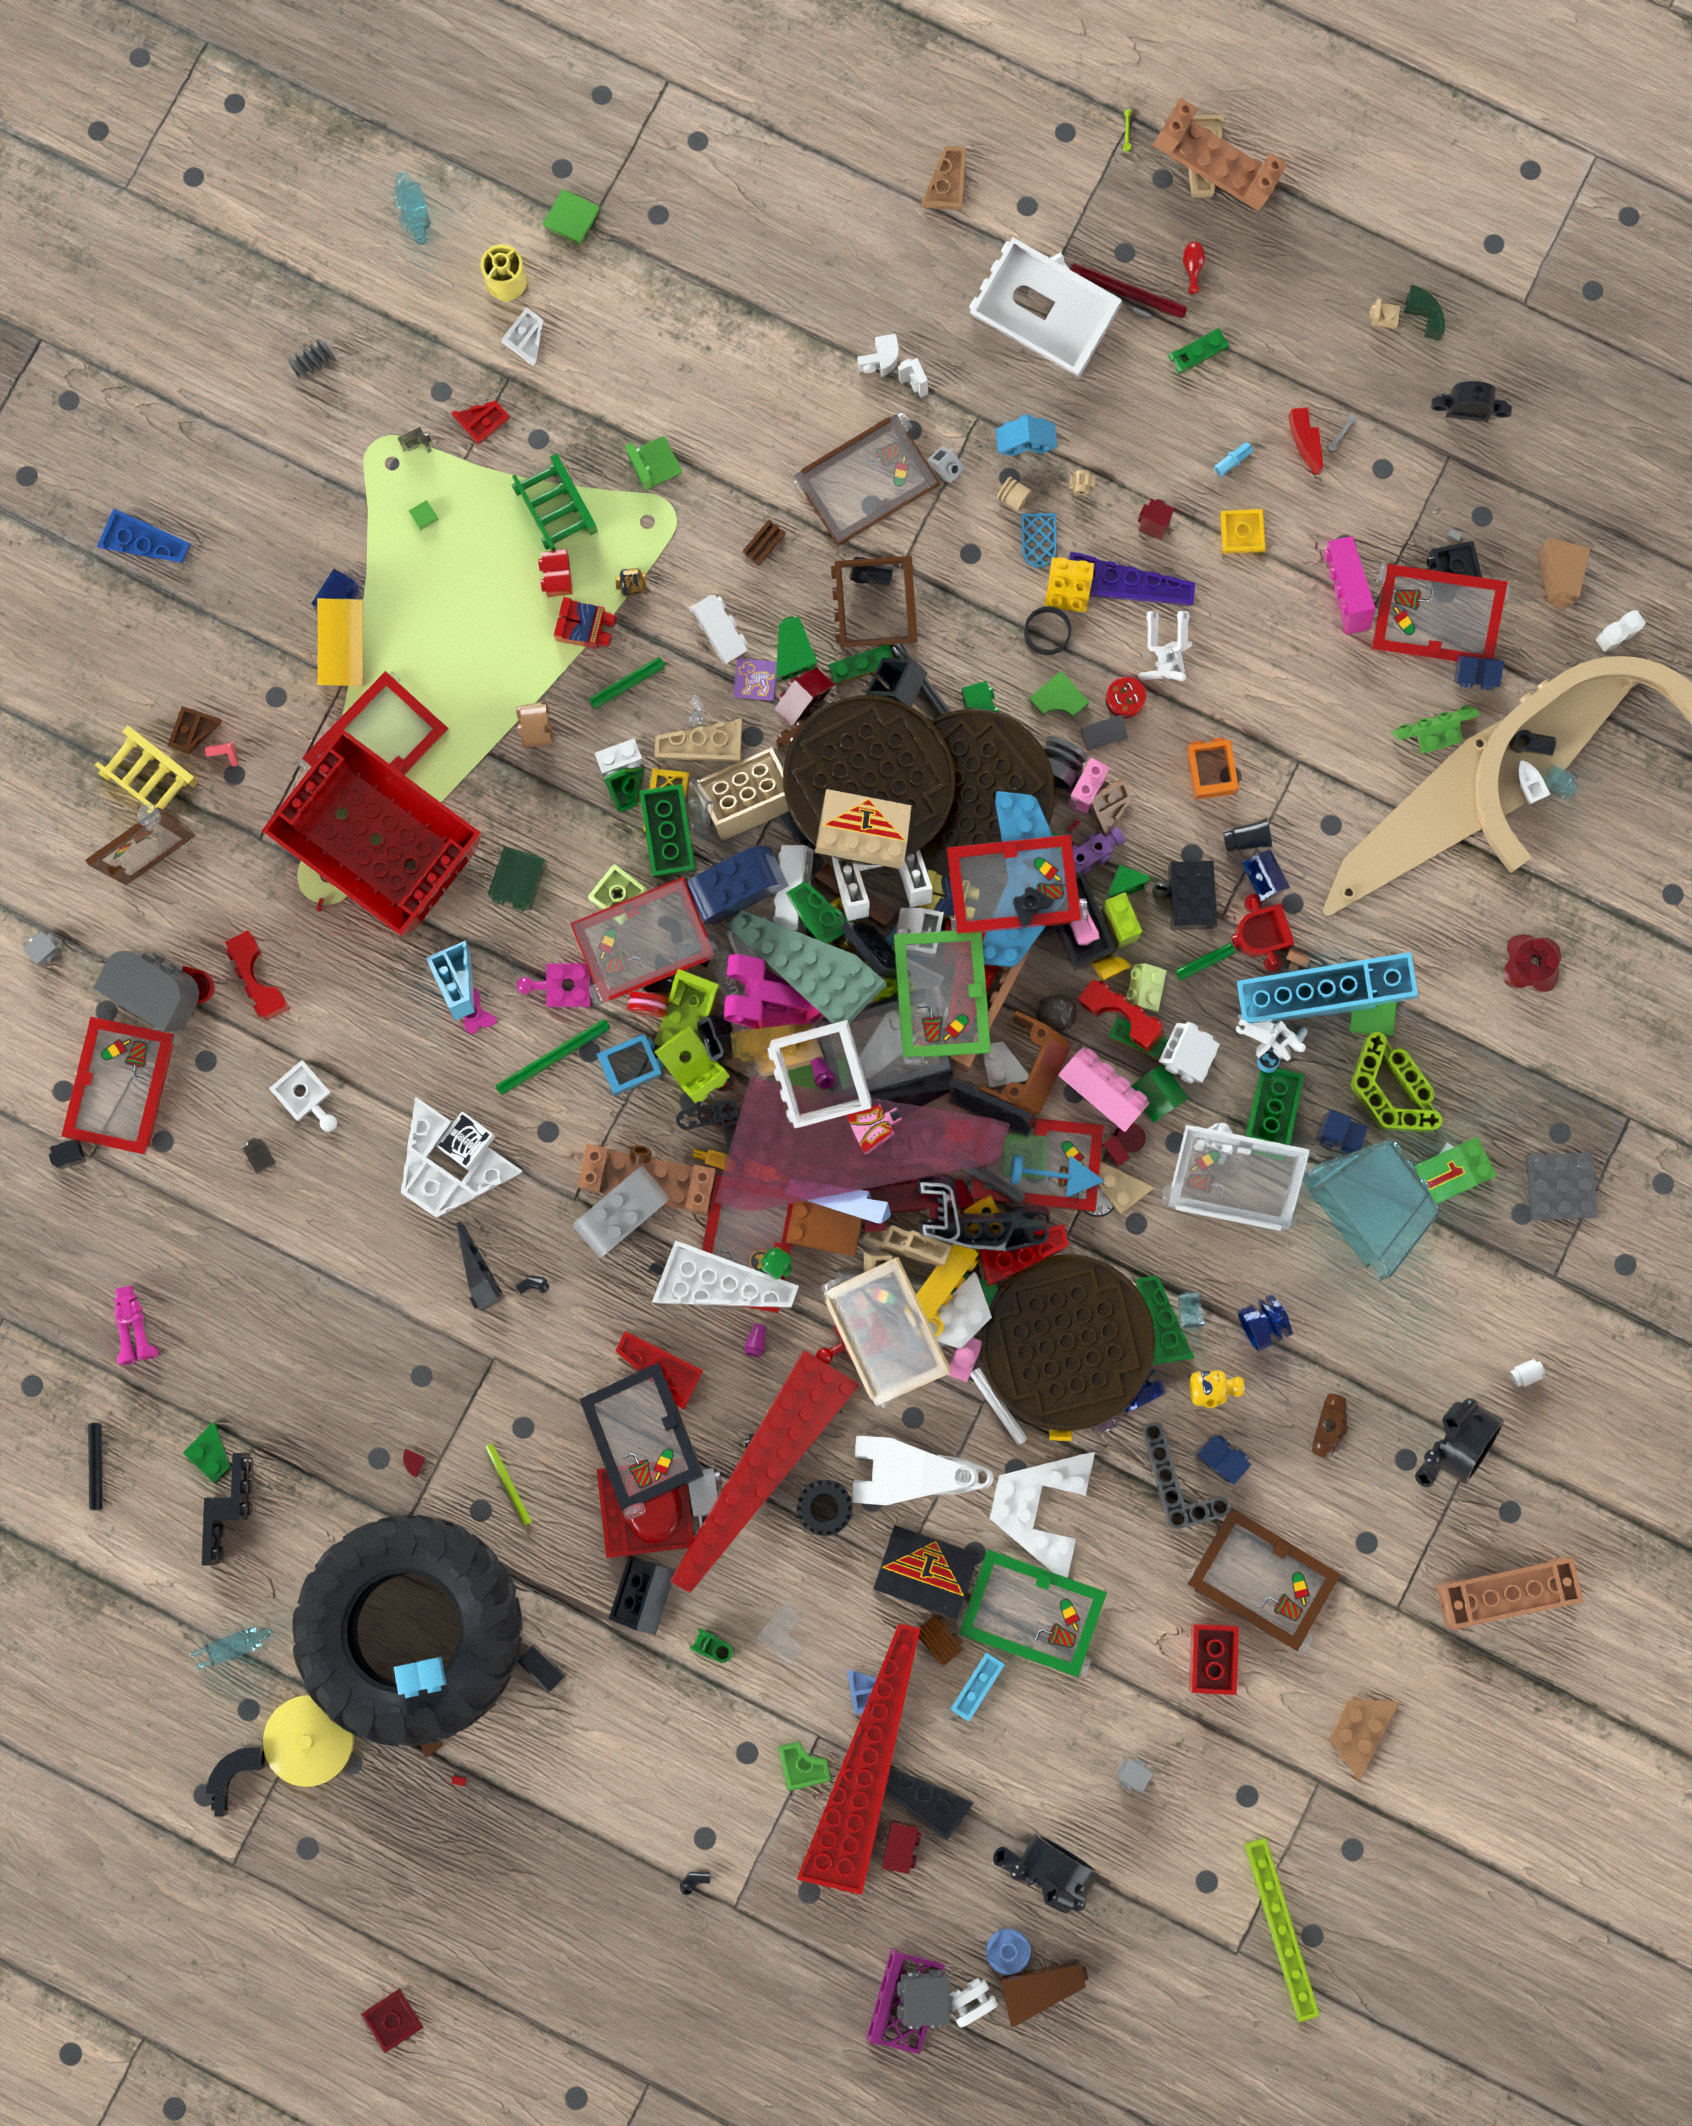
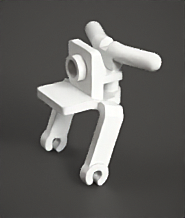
M1148 611V648L1150 651H1155L1156 656H1158V661L1155 662V665L1158 667L1156 671L1139 673V680L1164 679L1165 677L1178 681L1186 680L1181 651L1192 647V642L1188 641V621L1190 618L1188 611H1179L1177 614L1178 641H1172L1163 647L1158 646L1159 613L1157 611Z
M1242 1014L1238 1015L1239 1025H1244L1245 1028L1242 1029L1240 1026H1237L1236 1031L1262 1042L1256 1050V1055L1259 1058L1271 1046L1273 1047V1052L1279 1058H1284L1286 1061L1291 1059V1050L1288 1044L1295 1051H1305L1306 1046L1302 1042L1307 1035L1306 1028H1300L1297 1035H1295L1282 1021H1279L1277 1024L1272 1021L1248 1023L1242 1019ZM1279 1033L1283 1035L1281 1039L1278 1037Z

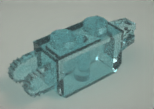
M407 171L396 173V186L394 187L396 195H393V200L396 208H401L402 214L398 215L402 227L406 226L408 233H413L418 245H423L427 242L425 229L429 228L431 220L420 185L415 181H411Z
M255 1627L248 1628L206 1644L205 1647L191 1652L192 1657H198L207 1652L210 1660L203 1661L195 1666L197 1670L259 1649L258 1647H261L260 1641L271 1637L268 1628L256 1632Z

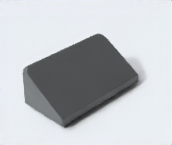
M1122 715L1083 726L1080 730L1087 750L1128 738Z

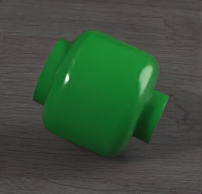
M779 1247L770 1248L760 1261L763 1263L762 1270L776 1280L782 1276L786 1278L794 1268L791 1266L792 1256Z

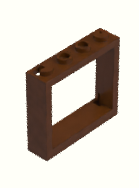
M912 556L835 561V566H831V577L836 579V587L832 588L833 601L837 600L838 609H834V620L839 622V630L835 631L836 643H840L841 648L918 642ZM903 564L908 636L847 641L842 568Z

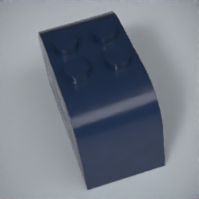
M755 846L739 852L694 876L686 883L704 924L716 925L739 913L741 910H745L788 887V883L772 849L765 846Z

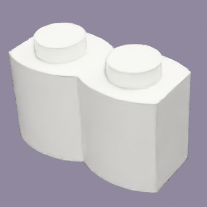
M1637 610L1628 612L1618 622L1608 625L1598 635L1596 641L1604 652L1612 651L1623 641L1634 637L1646 622Z

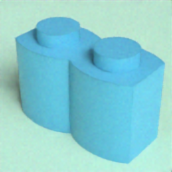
M442 1657L394 1667L398 1695L405 1694V1698L418 1696V1691L427 1689L428 1693L441 1691V1686L446 1685Z

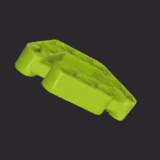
M1373 1032L1363 1043L1351 1080V1089L1373 1121L1383 1130L1432 1132L1442 1125V1117L1430 1103L1434 1098V1090L1410 1055L1401 1048L1393 1050L1383 1033ZM1376 1038L1377 1043L1380 1045L1375 1047L1373 1052H1370L1374 1046V1043L1371 1041ZM1394 1054H1397V1055H1400V1056H1401V1058H1402V1064H1401V1065H1398V1064H1395V1063H1394V1061H1393V1055H1394ZM1382 1057L1419 1110L1394 1109L1377 1085L1375 1078ZM1365 1058H1370L1373 1061V1068H1367L1364 1065ZM1406 1072L1414 1075L1415 1080L1413 1083L1406 1080ZM1358 1078H1363L1367 1082L1365 1089L1358 1086ZM1419 1090L1426 1092V1100H1421L1418 1097ZM1371 1096L1379 1099L1378 1107L1371 1105ZM1383 1114L1391 1116L1392 1122L1390 1125L1383 1122ZM1405 1115H1410L1413 1118L1412 1126L1404 1122ZM1430 1117L1432 1121H1435V1124L1431 1126L1429 1122L1420 1123V1120H1426Z

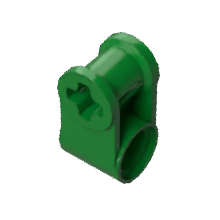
M698 1629L699 1634L694 1645L690 1646L691 1650L720 1663H725L733 1657L734 1648L730 1643L718 1638L707 1630ZM720 1646L728 1648L729 1656L727 1658L719 1657L717 1651Z

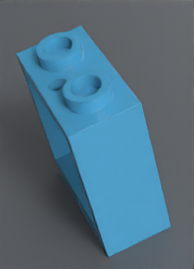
M642 1034L597 1054L615 1096L663 1076L661 1070L664 1069V1066L659 1058L655 1059L652 1051L656 1048L651 1037L647 1039L645 1034ZM643 1043L654 1071L619 1085L608 1057Z

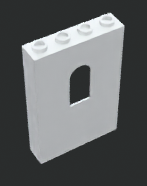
M1012 237L1010 242L1006 241L1001 250L1003 255L1000 260H996L992 265L990 278H986L980 287L982 292L979 297H975L969 307L971 309L970 313L976 319L1080 378L1120 309L1122 299ZM1023 285L1028 286L1055 302L1046 320L1041 319L1014 302L1013 293L1016 288Z

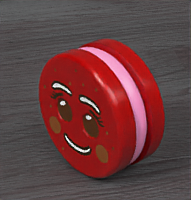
M1120 677L1114 680L1107 690L1105 697L1106 706L1114 716L1122 715L1123 719L1135 717L1141 712L1145 704V688L1135 678Z
M633 991L629 993L627 1010L643 1016L664 1018L667 1014L666 1009L669 999L652 993Z

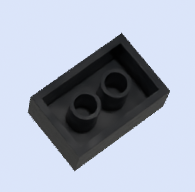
M1214 860L1170 862L1168 866V881L1170 888L1171 930L1214 929L1217 925Z

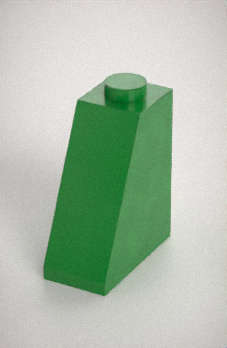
M793 616L787 617L782 620V623H779L776 667L778 683L801 675L806 670L811 671L816 667L818 668L817 660L799 616L795 618Z

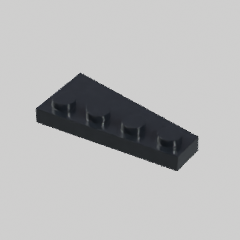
M890 1766L885 1793L947 1840L971 1808L973 1802Z

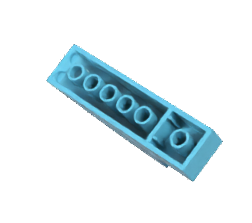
M1411 952L1237 981L1242 1019L1248 1023L1348 1013L1377 1008L1376 1005L1419 998Z

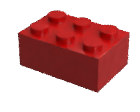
M1191 1623L1189 1691L1191 1693L1237 1695L1238 1626Z

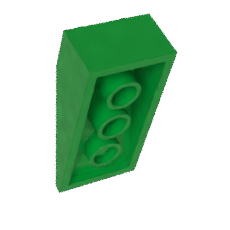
M1278 1067L1271 1073L1260 1070L1244 1132L1245 1137L1290 1145L1304 1074ZM1251 1149L1253 1153L1279 1160H1284L1285 1158L1283 1155Z

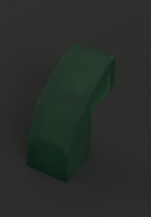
M1411 285L1407 293L1404 312L1427 317L1424 337L1440 341L1445 332V318L1441 306L1429 292L1418 286Z

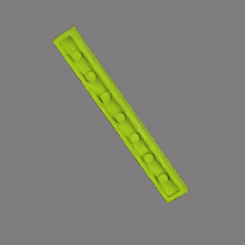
M1264 1837L1244 1843L1297 2021L1302 2022L1319 2017L1318 2007L1267 1839Z

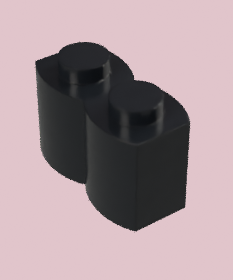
M724 1014L707 1016L697 1022L699 1034L705 1041L707 1054L713 1062L731 1059L741 1053L740 1044L733 1034L731 1022L724 1020Z

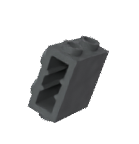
M935 1969L930 1970L926 1974H921L920 1971H907V1974L901 1975V1982H897L898 1996H901V2005L897 2006V2015L904 2026H907L908 2029H920L924 2025H930L931 2028H942L944 2024H950V1990L947 1974L943 1973L942 1970Z

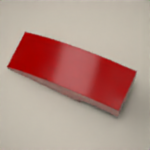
M1308 407L1293 408L1288 417L1294 441L1307 465L1316 475H1319L1323 469L1319 427H1310Z

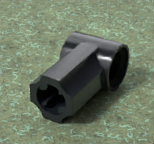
M854 557L853 560H855V559H867V558H864V557ZM887 565L851 567L849 579L861 584L872 582L890 586L894 567Z
M1521 730L1512 737L1509 744L1510 748L1516 753L1528 752L1552 756L1556 748V739L1552 736ZM1518 737H1522L1525 740V746L1519 744Z

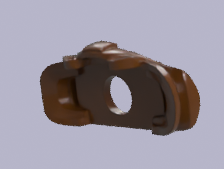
M1330 1393L1324 1402L1312 1445V1452L1318 1456L1330 1457L1334 1453L1336 1445L1339 1446L1343 1436L1347 1434L1346 1399L1341 1395ZM1326 1419H1332L1336 1424L1332 1432H1327L1323 1429L1322 1424Z

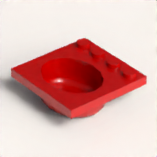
M685 1459L672 1460L667 1474H661L658 1481H655L657 1472L653 1471L657 1462L649 1463L652 1483L643 1488L638 1486L633 1474L629 1470V1467L632 1465L619 1466L617 1468L628 1497L686 1471ZM606 1468L597 1469L606 1558L690 1547L694 1538L687 1484L645 1504L640 1503L622 1512Z

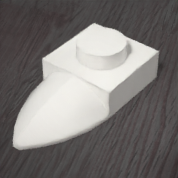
M1520 761V788L1528 804L1531 805L1548 797L1550 793L1537 769L1528 762Z

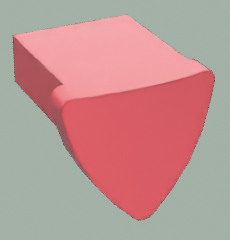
M235 742L210 745L205 748L206 757L228 753L232 767L239 766Z

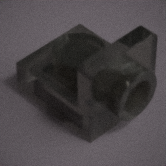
M420 427L398 437L404 452L417 449L421 443L424 444L428 453L432 451L430 445L433 444L428 432L423 433Z
M253 1138L245 1143L246 1146L241 1149L246 1154L257 1174L276 1164L268 1146L261 1138L258 1140Z

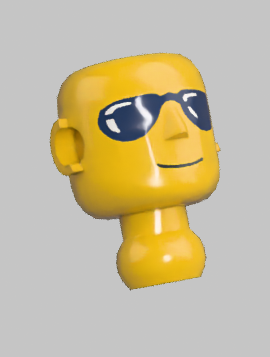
M1220 1370L1199 1371L1190 1376V1395L1192 1403L1196 1406L1214 1408L1226 1403L1228 1395L1241 1397L1245 1392L1242 1377L1236 1376L1232 1379H1226L1225 1373Z

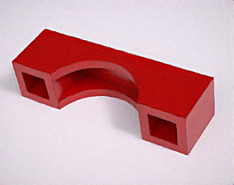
M247 930L225 941L228 947L225 949V952L230 961L234 959L237 965L234 970L240 980L244 979L247 985L244 987V990L249 998L253 997L256 1003L253 1008L258 1017L262 1016L268 1021L289 1010L290 1007L278 987L262 986L254 976V964L262 952L253 934Z
M1092 979L1078 998L1080 1006L1096 1017L1106 1012H1118L1125 1015L1131 1022V1041L1149 1053L1165 1033L1162 1026L1163 1023L1154 1016L1150 1018L1145 1015V1011L1140 1006L1129 1004L1127 1002L1128 999L1121 993L1117 992L1115 994L1110 991V986L1101 980L1097 982Z

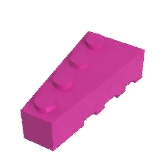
M1350 536L1328 541L1327 549L1324 550V558L1326 563H1329V574L1334 584L1345 634L1371 630L1375 605L1354 538Z

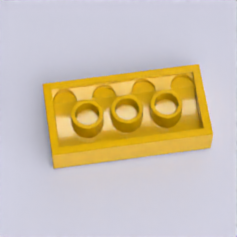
M317 599L318 685L363 686V600Z

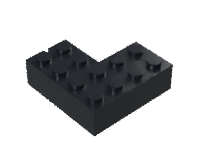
M1082 872L1076 874L1080 911L1088 910L1099 932L1100 939L1094 940L1089 945H1079L1074 939V933L1069 923L1045 926L1036 939L1038 940L1057 932L1074 971L1112 956L1116 951ZM1067 897L1056 912L1069 910Z

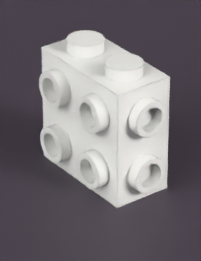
M1186 1022V1024L1176 1023L1159 1062L1166 1066L1165 1069L1167 1071L1181 1075L1180 1079L1192 1084L1193 1081L1202 1083L1208 1074V1069L1217 1054L1220 1044L1213 1040L1211 1034L1197 1030L1198 1026L1191 1022Z

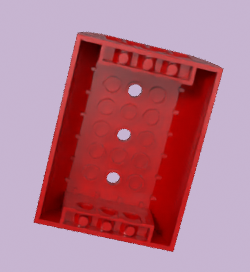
M343 728L261 830L402 937L415 930L470 861L481 838V832ZM344 808L348 810V816L342 820L336 817L337 811ZM375 834L382 836V842L379 845H373L370 842L371 837ZM408 860H414L417 866L415 870L407 871L405 863Z

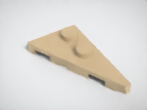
M1082 1153L1085 1158L1081 1161L1089 1169L1090 1156ZM1100 1161L1099 1177L1105 1182L1098 1184V1187L1120 1215L1154 1189L1151 1185Z

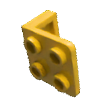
M1052 557L1045 606L1085 612L1089 600L1094 563L1068 560L1063 557Z

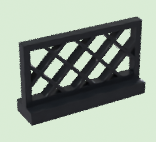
M952 1078L949 1082L952 1094L948 1101L949 1104L1028 1138L1037 1120L1031 1113Z

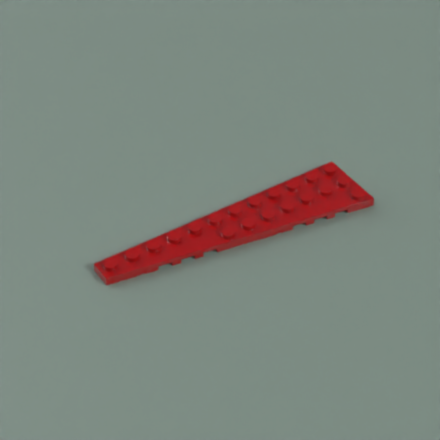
M806 1350L802 1351L672 1576L671 1583L687 1593L693 1591L858 1388V1383Z

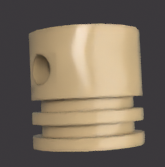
M1009 477L1001 487L997 499H1001L1002 502L1006 501V505L1019 512L1032 490Z

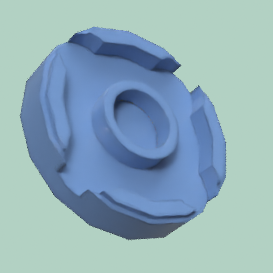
M1003 1928L996 1931L989 1938L986 1945V1957L990 1966L996 1972L1003 1975L1017 1974L1028 1965L1031 1957L1030 1945L1027 1938L1020 1931L1013 1928Z

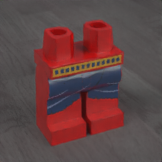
M563 597L559 612L560 617L557 619L553 635L555 640L598 649V646L609 647L612 635L602 631L604 626L614 628L617 619L616 615L606 612L605 607L585 604Z

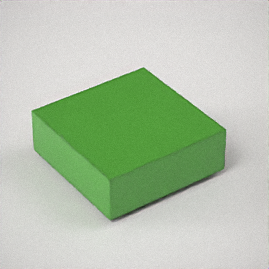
M427 500L409 510L420 530L439 520Z

